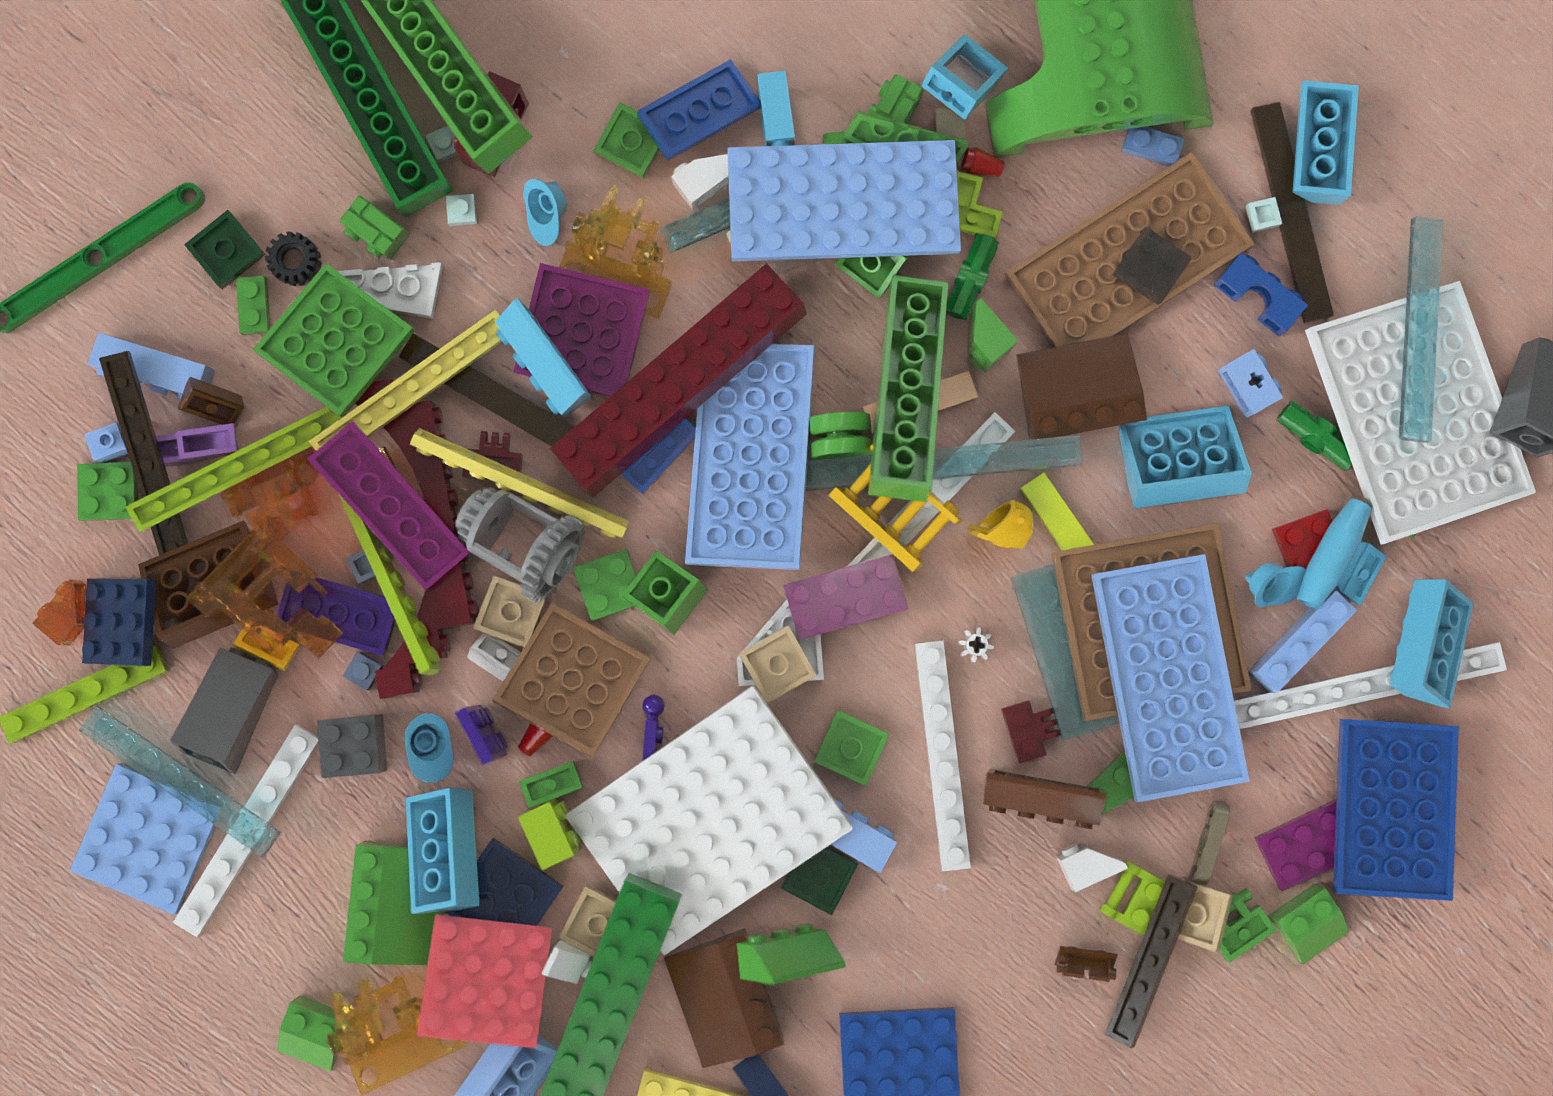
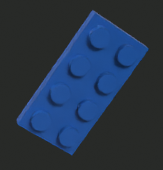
M730 59L638 110L637 116L666 160L669 161L758 111L761 103Z

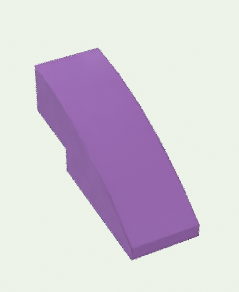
M234 423L176 431L175 434L156 436L165 467L208 460L238 451Z

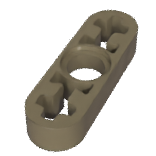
M1213 801L1210 805L1191 867V881L1207 885L1210 881L1230 814L1229 805Z

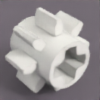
M980 627L975 629V634L973 635L968 630H965L964 634L967 638L965 641H958V644L964 645L965 649L960 655H971V662L973 663L976 662L978 655L987 660L988 657L985 652L987 649H994V646L988 645L987 641L991 634L981 635ZM978 637V642L982 643V649H977L976 653H974V648L969 646V642L975 641V638Z

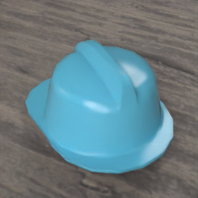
M534 178L527 181L523 190L527 222L534 240L540 245L549 246L558 238L559 219L566 211L567 202L557 182L544 183L542 180Z
M1269 562L1261 565L1256 571L1247 573L1245 579L1249 583L1250 592L1255 596V605L1267 607L1284 604L1297 598L1306 569L1301 566L1282 567Z
M427 713L416 716L409 723L405 731L408 763L411 772L418 779L427 783H435L443 780L450 773L453 766L450 733L447 724L441 717Z

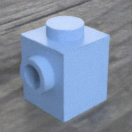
M116 422L84 434L93 461L109 463L128 456L119 423Z

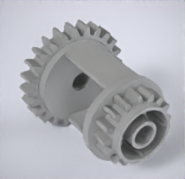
M491 487L489 489L477 490L467 499L458 514L455 525L457 533L460 534L458 539L466 544L467 550L470 553L522 582L520 586L522 589L521 594L535 603H540L541 600L546 599L547 595H551L554 587L558 588V585L569 574L581 549L579 545L584 540L582 536L585 533L583 522L571 515H566L565 518L562 516L559 521L506 490L497 491ZM513 509L546 527L529 550L522 569L509 562L512 553L503 548L499 555L488 550L503 532Z

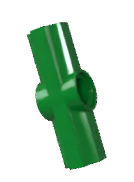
M977 233L966 260L962 262L954 281L955 287L947 301L946 313L950 316L962 320L967 319L977 294H980L989 274L988 268L998 248L999 242L993 237Z
M1294 400L1290 401L1283 408L1276 421L1298 436L1300 443L1313 453L1322 454L1343 471L1349 469L1352 462L1343 437L1337 433L1338 430L1332 423L1324 418L1315 417Z

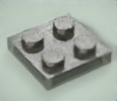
M1145 226L1112 275L1157 305H1160L1192 257Z

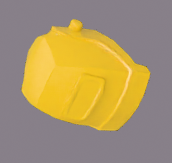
M1009 500L995 508L977 525L970 523L967 528L970 534L982 540L990 541L996 546L1007 549H1023L1033 534V514L1028 506L1023 503Z

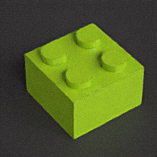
M558 797L518 816L542 870L574 856L581 849L579 844L582 843V839L575 829L571 828L566 817L569 810L564 801L559 802Z

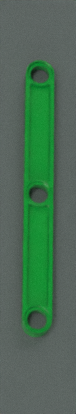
M193 183L179 185L0 302V313L6 312L9 317L8 323L0 327V332H12L203 206L205 201L203 191ZM188 190H195L197 193L196 200L190 204L185 203L183 200L184 194ZM95 251H101L103 254L102 262L98 265H92L90 262V256Z

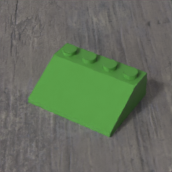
M368 841L357 844L355 847L343 962L369 965H428L435 914L442 915V912L411 914L408 845Z

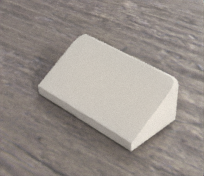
M483 632L469 649L467 657L501 681H504L521 652L504 640Z

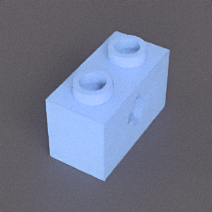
M1255 349L1218 370L1245 418L1254 415L1283 398L1280 393L1282 391L1280 384L1275 378H1271L1266 369L1267 363L1264 357L1259 353L1257 354ZM1255 379L1256 384L1250 386L1248 381Z

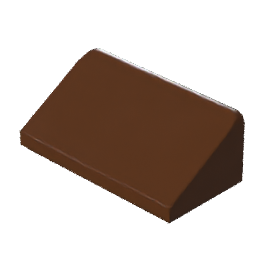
M189 377L180 399L178 410L224 425L235 423L245 406L241 395Z

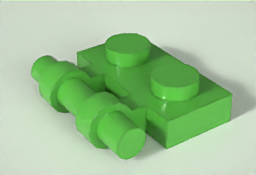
M1247 888L1238 894L1235 892L1232 894L1233 898L1229 914L1237 910L1240 916L1228 925L1226 923L1220 947L1221 954L1229 963L1276 931L1259 905H1255L1248 910L1244 903L1252 899L1253 896Z

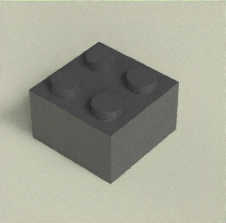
M383 714L317 721L321 778L375 774L387 771Z

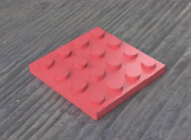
M435 914L417 1036L536 1048L546 978L542 971L548 961L552 928Z

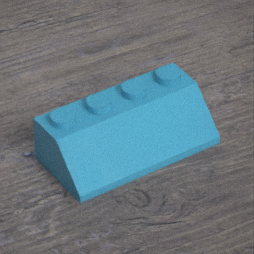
M1305 80L1301 82L1293 193L1312 203L1340 205L1351 196L1359 85Z
M518 298L512 301L495 321L499 328L496 334L505 346L510 343L516 351L512 355L522 369L527 367L531 372L532 376L529 380L537 391L544 390L549 397L545 402L555 415L560 413L562 416L567 417L593 397L528 307Z
M1446 579L1414 580L1412 591L1409 593L1407 614L1403 619L1401 640L1397 645L1394 669L1390 675V685L1404 696L1443 708H1451L1474 603Z
M446 788L407 797L406 815L411 914L454 911L479 906L472 790Z

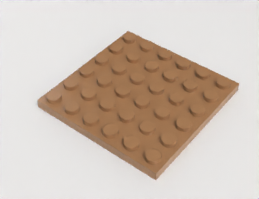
M1219 523L1051 553L1083 721L1118 715L1091 575L1205 554L1232 694L1252 691Z

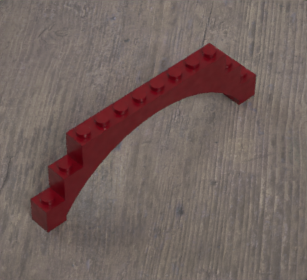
M394 380L373 382L355 404L360 406L394 382ZM431 400L417 402L383 428L400 447L411 465L420 485L424 501L458 538L460 534L457 533L455 528L457 520L455 506H458V497L456 490H451L452 467L443 463L442 458L435 455H423L416 451L415 446L410 445L414 433L420 428L447 440L445 434H441L439 425L443 423L442 411ZM468 555L425 590L417 614L418 620L425 625L428 631L426 638L430 646L437 651L440 659L448 658L447 651H450L449 637L447 634L444 635L443 630L475 624V617H478L479 614L476 600L471 599L470 589L474 588L471 573L466 571L465 561L469 560ZM405 640L382 670L375 671L380 699L420 692L419 686L422 685V677L419 670L415 669L414 659Z

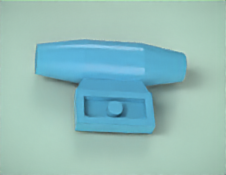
M1351 498L1329 525L1307 566L1297 596L1299 602L1313 609H1319L1334 588H1336L1335 590L1348 601L1361 606L1387 557L1370 543L1361 541L1372 510L1368 504Z

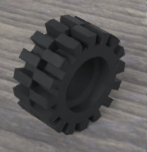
M290 231L286 232V236L281 233L277 235L279 240L272 239L270 243L273 246L271 248L267 246L266 252L269 253V256H265V261L269 263L266 266L277 279L285 284L288 283L290 286H295L296 284L300 286L305 285V280L310 282L312 280L311 276L319 272L316 268L317 266L321 267V261L318 260V258H321L320 252L317 251L316 245L301 233L296 232L294 234ZM292 249L300 250L303 254L302 264L295 269L286 268L283 261L285 254Z

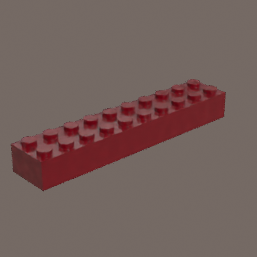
M766 263L554 444L550 450L580 486L592 498L595 497L806 316L807 312L804 303Z

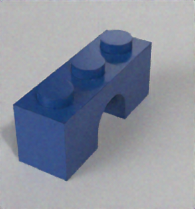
M1240 253L1232 260L1213 285L1234 302L1241 298L1246 291H1256L1261 294L1265 301V308L1257 320L1277 336L1284 334L1308 305L1302 301L1303 297L1298 292L1284 287L1281 284V280L1275 274L1265 272L1260 268L1255 258Z

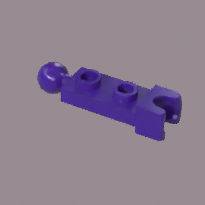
M655 694L647 696L642 704V709L647 715L643 760L657 751V743L662 744L664 728L659 726L658 716L664 711L665 704L663 699Z

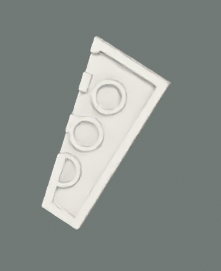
M441 262L418 266L417 264L406 265V267L401 268L379 267L377 270L363 271L362 269L337 271L392 313L430 319L434 317L443 270Z

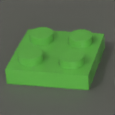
M620 102L593 151L594 154L644 179L660 149L638 118V111Z
M131 462L77 464L78 520L132 519L125 508L138 501V485Z
M627 549L573 567L591 621L634 607V605L622 597V594L636 577Z
M837 710L814 762L866 786L889 737V733Z

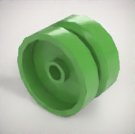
M836 412L810 417L809 434L821 438L810 444L811 459L836 461L871 456L872 450L869 447L872 445V439L866 436H859L871 429L870 414L864 412Z

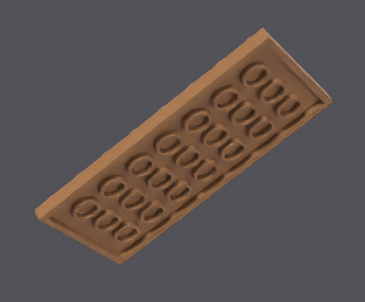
M1191 152L1006 271L1005 276L1051 345L1057 347L1118 334L1225 265L1240 253L1251 248L1254 242L1193 152Z

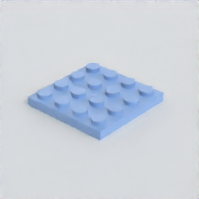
M116 764L70 871L173 915L178 914L224 807L123 764Z

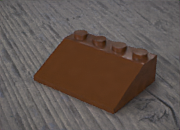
M1128 333L1016 354L1028 434L1034 441L1147 420L1144 393Z
M244 520L138 564L142 579L156 580L154 627L157 638L173 649L279 605L272 580Z
M989 769L986 775L983 804L989 805V811L1006 814V809L1017 810V816L1034 819L1035 814L1047 816L1046 821L1063 824L1064 819L1075 821L1076 827L1092 829L1093 824L1100 825L1107 793L1104 789Z
M745 928L664 958L702 1068L755 1056L784 1045V1036L765 983L740 979L737 943L748 941Z

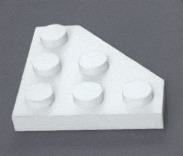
M786 600L744 650L789 625L817 675L808 681L824 680L821 635L799 640L788 600ZM738 656L739 686L756 685L741 657Z

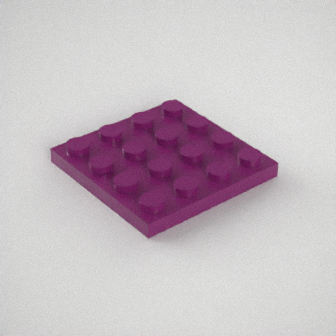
M540 263L529 310L587 391L610 397L629 380L650 290ZM517 362L515 363L514 373L528 377L532 376L527 367L522 369Z

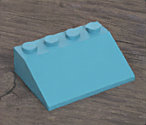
M1229 405L1149 416L1144 421L1118 425L1127 485L1134 508L1246 493L1252 473Z

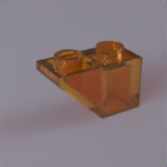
M72 579L63 582L56 589V596L50 603L44 604L37 612L38 617L32 624L57 645H71L84 629L86 584L81 580Z

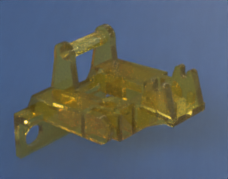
M611 186L600 208L601 212L591 209L587 220L585 214L581 212L577 214L572 227L575 243L566 242V251L559 268L565 269L570 263H576L581 267V273L649 289L651 293H655L658 296L659 301L653 308L646 307L645 314L659 319L672 286L671 280L661 276L664 269L663 248L657 246V241H654L659 222L652 221L651 223L640 219L646 203L644 201L645 198L639 196L633 209L629 207L627 213L622 212L621 208L614 206L618 194L617 187ZM632 228L647 233L644 241L638 240L631 258L632 265L605 256L608 245L621 250L624 249Z
M400 975L393 978V982L376 990L373 989L369 979L360 980L361 994L355 996L357 1007L354 1009L352 1005L347 1006L341 992L331 994L337 1023L334 1024L336 1032L327 1035V1042L332 1053L336 1056L345 1057L343 1058L345 1065H350L360 1095H364L467 1046L466 1041L455 1040L452 1046L446 1047L439 1038L417 1036L422 999L418 997L411 999L406 984ZM397 992L400 1002L398 1006L392 1009L399 1028L405 1030L383 1040L380 1033L386 1031L378 1010L380 1008L378 1001ZM369 1066L373 1067L377 1072V1078L372 1084H366L362 1079L363 1070Z

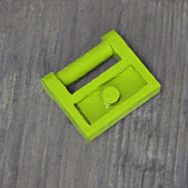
M1126 860L1125 863L1128 869L1123 871L1107 903H1103L1099 911L1144 936L1165 882ZM1136 875L1140 877V880L1124 910L1120 913L1116 909L1133 877Z

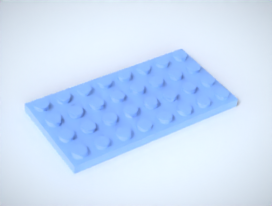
M955 140L728 147L732 261L960 254Z
M772 344L697 408L685 563L687 565L800 570L809 448V418L811 417L815 360L814 345Z
M1205 554L1092 574L1091 577L1134 801L1143 802L1249 782Z

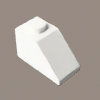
M1077 844L1062 849V855L1056 857L1070 889L1074 892H1078L1128 869L1126 863L1082 845L1078 847Z
M560 939L554 947L542 974L547 977L577 984L581 976L587 977L592 961L589 960L591 955Z

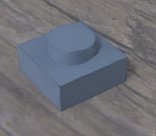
M364 550L345 559L358 584H363L376 577Z
M357 652L343 677L368 691L376 680L375 671L382 670L384 666L365 654Z

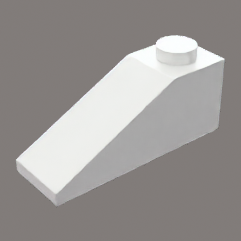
M728 154L696 159L689 164L685 162L674 170V175L671 176L673 185L692 210L729 184Z

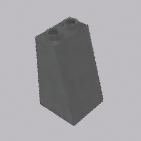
M1540 337L1522 344L1490 431L1491 434L1536 457L1553 453V342Z
M219 648L170 741L182 753L236 774L277 675L271 669L272 665L262 659L257 658L254 662L245 658L246 654L240 650L230 648L227 651Z

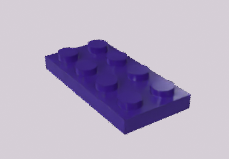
M290 570L274 625L385 656L396 620L384 596Z

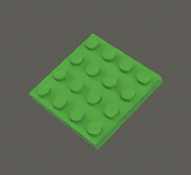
M325 263L253 348V351L339 417L343 418L415 330Z

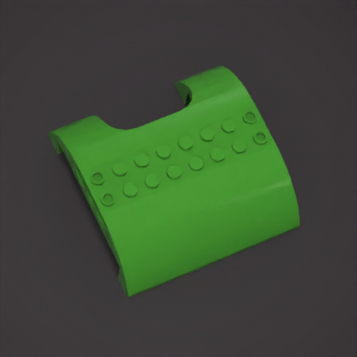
M1034 0L1043 50V64L1031 79L1000 93L986 102L993 155L997 158L1022 154L1025 145L1029 143L1183 121L1185 130L1211 127L1214 123L1193 0Z

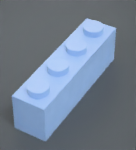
M99 332L87 364L97 368L96 374L104 376L99 361L100 357L130 351L140 385L141 383L151 385L150 391L162 395H167L168 391L177 393L176 399L179 400L182 397L189 377L211 384L215 372L214 369L206 365Z
M1336 590L1332 591L1319 609L1310 607L1255 663L1248 673L1268 692H1279L1357 610Z
M834 798L853 825V829L831 845L881 873L897 844V841L892 838L894 833L881 825L876 829L867 824L869 818L855 810L853 814L846 812L842 809L844 804Z

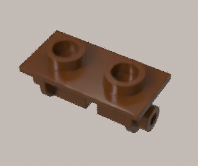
M1060 946L1054 965L1057 966V973H1062V976L1084 978V970H1089V979L1110 982V980L1116 979V968L1113 967L1118 954L1102 950L1093 951Z

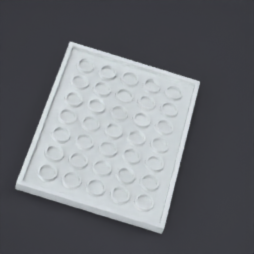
M1460 281L1305 330L1365 502L1372 508L1370 516L1380 544H1386L1536 493L1521 449L1490 433L1502 401V396Z
M754 685L566 814L567 820L619 892L628 873H631L682 894L661 948L663 955H666L853 829V825Z

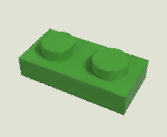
M265 276L236 278L239 333L242 335L267 333L270 330L268 279Z
M574 760L519 781L528 808L584 787Z

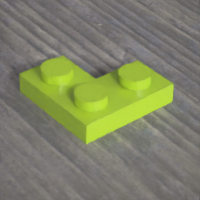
M957 171L960 232L974 236L977 233L986 234L996 239L1003 211L977 205L983 178Z

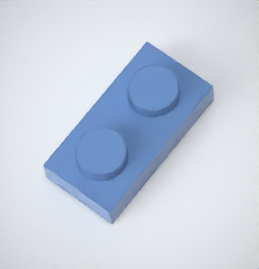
M1148 127L1132 128L1127 131L1121 152L1170 167L1178 161L1184 139Z

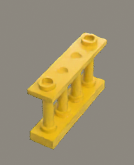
M871 463L850 488H834L828 496L912 572L919 571L925 564L920 558L923 555L921 552L949 520L954 524H960L963 521L958 516L961 511L948 500L944 503L930 491L927 501L931 502L941 513L913 545L909 544L907 546L899 539L902 536L900 533L927 501H912L892 525L888 524L886 527L878 520L881 517L879 514L893 498L879 496L871 506L866 508L857 501L860 498L858 495L869 483Z

